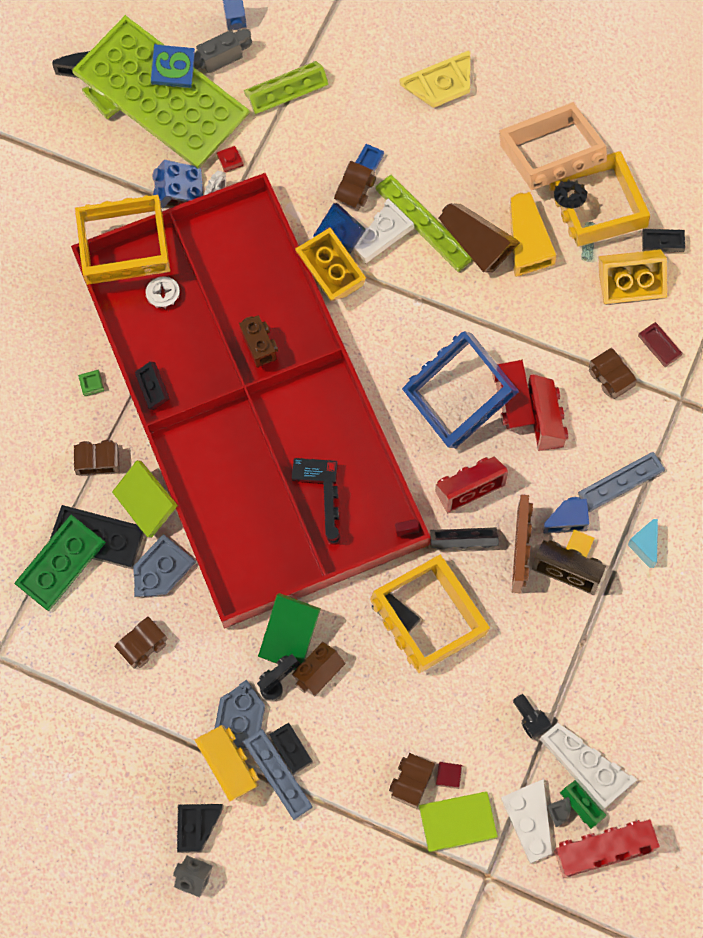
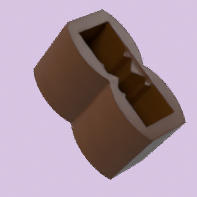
M350 160L334 199L357 210L360 207H364L368 199L366 193L369 187L372 188L376 181L375 171Z
M609 348L590 360L589 373L595 380L598 379L602 383V390L607 396L610 395L613 399H616L636 385L637 379L623 363L613 348Z
M103 440L97 444L82 441L74 445L75 474L78 476L119 473L118 444L112 440Z
M148 616L137 624L131 632L121 638L114 647L135 669L137 666L139 668L143 667L149 661L148 657L154 651L156 653L161 651L166 646L168 638Z
M409 753L407 758L402 757L398 770L401 771L398 779H393L389 791L392 792L391 798L417 809L434 770L435 763L412 753Z

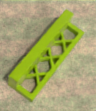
M314 61L243 91L250 101L253 112L258 114L327 86L329 83L323 66L319 62Z

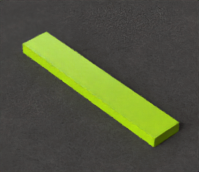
M391 174L375 186L376 191L385 200L389 199L414 223V229L457 272L473 261L452 234Z

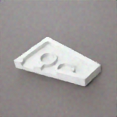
M387 199L380 213L377 212L374 216V221L371 225L365 228L353 244V251L367 263L413 230L414 223Z
M544 779L500 798L529 864L552 854Z

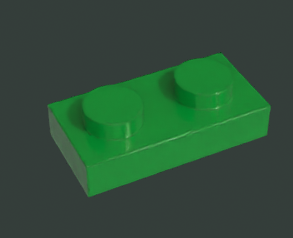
M576 780L560 792L563 798L569 797L571 807L590 829L607 816Z

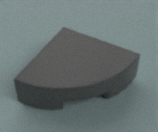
M569 797L547 805L556 827L568 820L571 813Z

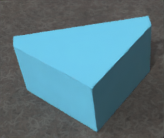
M658 519L651 520L628 543V546L649 568H654L657 563Z

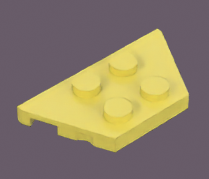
M468 50L399 79V84L433 108L470 93V51Z

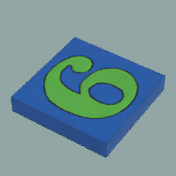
M154 44L151 84L192 88L195 48Z

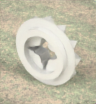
M218 170L211 176L204 195L225 188L227 182L225 172Z
M158 277L148 284L146 297L149 303L153 304L156 308L164 307L166 309L168 305H174L176 299H179V286L172 278ZM161 287L165 289V292H168L165 293V298H162L160 295Z

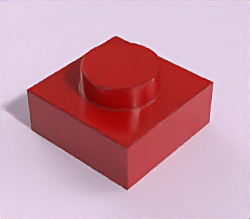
M236 146L216 152L225 173L243 166V161Z

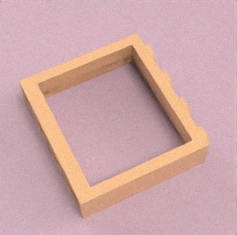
M574 102L499 130L500 146L531 191L607 162L606 145ZM571 124H575L591 146L536 169L530 166L517 147L519 144Z

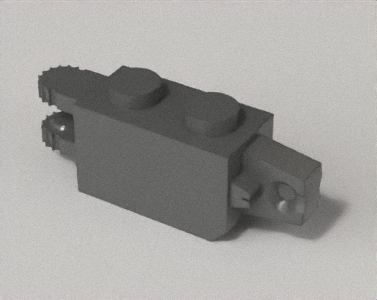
M244 28L234 33L231 29L197 45L193 67L195 69L205 68L207 72L212 73L243 58L242 51L252 45L251 31Z

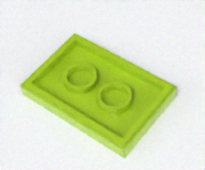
M136 460L112 491L124 509L149 538L155 535L178 506L140 460Z
M487 791L419 805L428 853L498 838Z

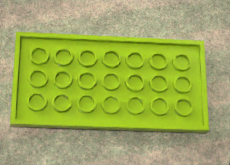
M124 15L72 69L73 74L189 164L199 169L249 115V109L194 67L192 88L151 84L154 44H164L128 16Z

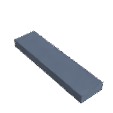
M651 452L579 491L578 496L581 499H587L588 511L591 512L664 472L665 468L655 453Z
M263 729L243 741L293 820L313 808Z

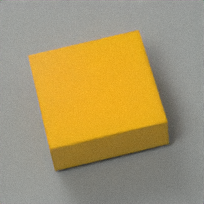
M574 529L566 549L577 550L582 554L581 556L587 558L594 537Z

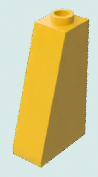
M531 192L514 195L510 199L509 210L511 236L520 242L512 251L514 275L517 277L555 265L557 255Z

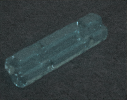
M586 222L584 228L596 224L594 222ZM594 242L582 246L581 259L583 261H592Z

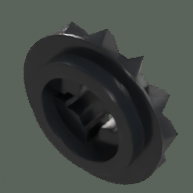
M568 179L566 182L560 181L559 185L555 186L554 199L562 207L578 208L585 203L588 191L585 190L584 184L578 183V180L573 182ZM570 190H574V193H572L568 198L567 193L570 192Z

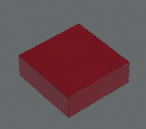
M416 519L395 524L397 537L419 533Z
M439 762L436 786L459 789L462 765Z

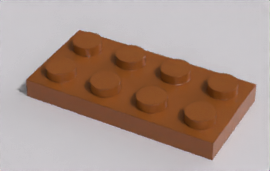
M524 494L520 495L517 508L512 593H521L522 587H526L529 575V567H525V565H528L530 546L526 544H529L531 538L532 524L528 523L531 522L533 503H529L530 495Z

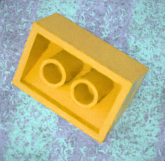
M331 227L295 249L330 301L347 297L363 287L366 277Z
M661 249L598 256L599 279L604 304L667 298V257Z
M221 725L194 739L229 802L258 787L257 781L260 779L253 767L251 769L248 768L245 762L248 758L241 747L237 749L233 742L236 737L230 727L226 729L224 725Z

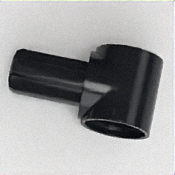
M520 694L513 699L514 705L524 718L521 722L522 727L532 740L552 728L545 713L539 709L534 710L524 694Z

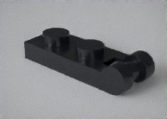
M323 479L325 533L328 542L334 545L340 541V534L335 524V520H339V507H335V499L339 498L338 486H334L333 479Z

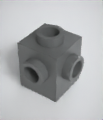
M187 855L182 864L178 863L173 873V876L176 877L174 888L200 898L209 882L213 865Z

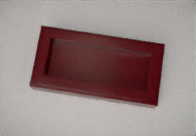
M656 322L638 334V337L664 367H667L682 356L680 349Z

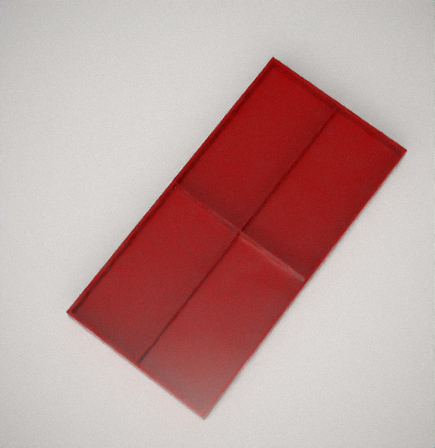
M266 172L162 211L171 272L86 284L171 498L178 505L176 507L177 513L224 629L272 610L278 593L299 599L430 545L431 536L316 282L305 263L295 251L299 245ZM155 214L87 239L91 266L161 255ZM79 243L71 245V248L83 276ZM158 277L172 278L179 286V299H176L174 305H168L166 309L164 307L156 308L153 304L149 303L146 297L148 284ZM161 287L160 295L162 298H165V293L168 292H165V289ZM259 315L262 322L266 321L270 331L268 337L270 340L274 339L278 351L275 352L277 360L257 368L240 332L239 323L247 317ZM150 361L156 363L170 400L155 410L148 408L135 375V371ZM294 458L338 461L336 484L334 486H338L339 498L335 499V507H339V520H335L336 528L340 534L339 543L330 544L326 537L324 483L292 481ZM417 520L419 533L397 537L396 523Z

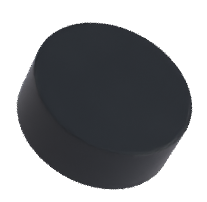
M279 682L267 693H264L261 689L260 693L267 701H277L283 694V687L281 682Z

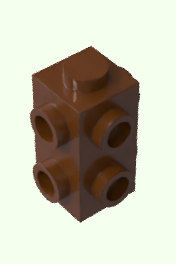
M258 315L247 317L240 322V332L256 367L258 368L277 360L275 352L278 351L274 339L270 340L268 337L270 331L266 321L262 322Z
M322 641L292 673V676L297 681L295 685L301 692H309L315 697L346 663L335 649Z

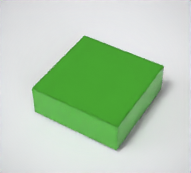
M99 369L78 375L83 396L105 391Z

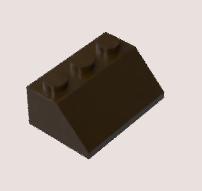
M543 540L536 554L532 570L594 596L606 566L596 558L589 559L581 556L582 554L577 550H567L555 541Z

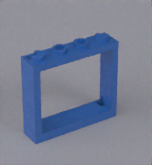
M467 331L461 332L458 336L455 335L452 339L453 342L441 348L437 352L438 356L432 361L426 362L421 367L422 370L417 375L411 376L402 388L446 446L454 449L462 444L519 392L475 336ZM470 344L503 387L451 433L420 394L419 390Z

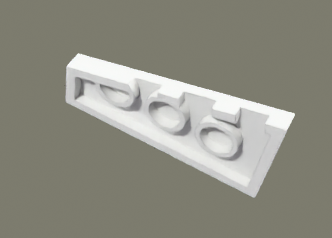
M559 723L540 738L541 742L602 811L638 780L634 776L626 774L614 762L611 763L605 759L596 749H591L584 744L582 739Z

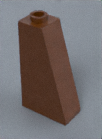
M450 203L446 205L442 210L443 213L438 217L483 273L494 272L520 244L516 238L462 204Z

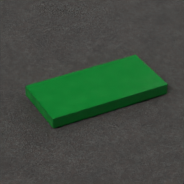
M70 515L14 584L49 612L106 542L74 516Z

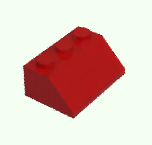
M534 374L530 375L528 389L535 419L533 428L538 451L563 448L565 441L568 439L567 427H563L562 423L564 410L563 407H559L558 400H560L559 387H555L553 379Z
M495 456L489 459L485 457L471 468L464 467L452 477L445 476L439 479L435 485V492L445 511L449 513L505 486L508 470Z

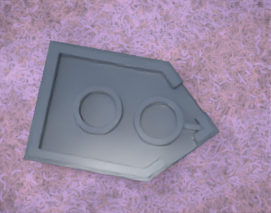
M163 534L133 566L134 597L166 595L196 561Z
M247 679L234 690L220 698L215 728L224 725L226 729L230 727L236 737L233 741L236 747H241L244 750L248 749L243 741L261 730L265 704Z

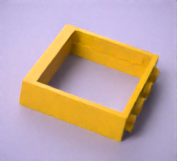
M621 151L607 154V162L549 184V190L554 192L555 186H558L560 181L566 182L568 179L574 180L613 169L631 207L632 215L582 228L574 208L562 207L555 200L556 206L561 208L563 223H567L569 227V237L574 239L577 247L649 226L650 213Z
M145 195L140 198H125L120 201H104L101 204H85L86 206L75 207L82 272L87 285L171 272L159 195ZM155 211L161 251L160 256L91 266L85 222Z
M441 554L374 590L370 598L374 606L373 610L379 612L383 618L382 622L385 628L392 632L396 645L400 650H404L409 665L412 664L419 674L486 636L490 629ZM432 570L472 631L429 656L424 657L385 596Z

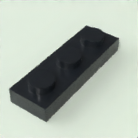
M497 527L430 530L431 548L444 550L452 547L467 549L477 546L483 548L498 546Z

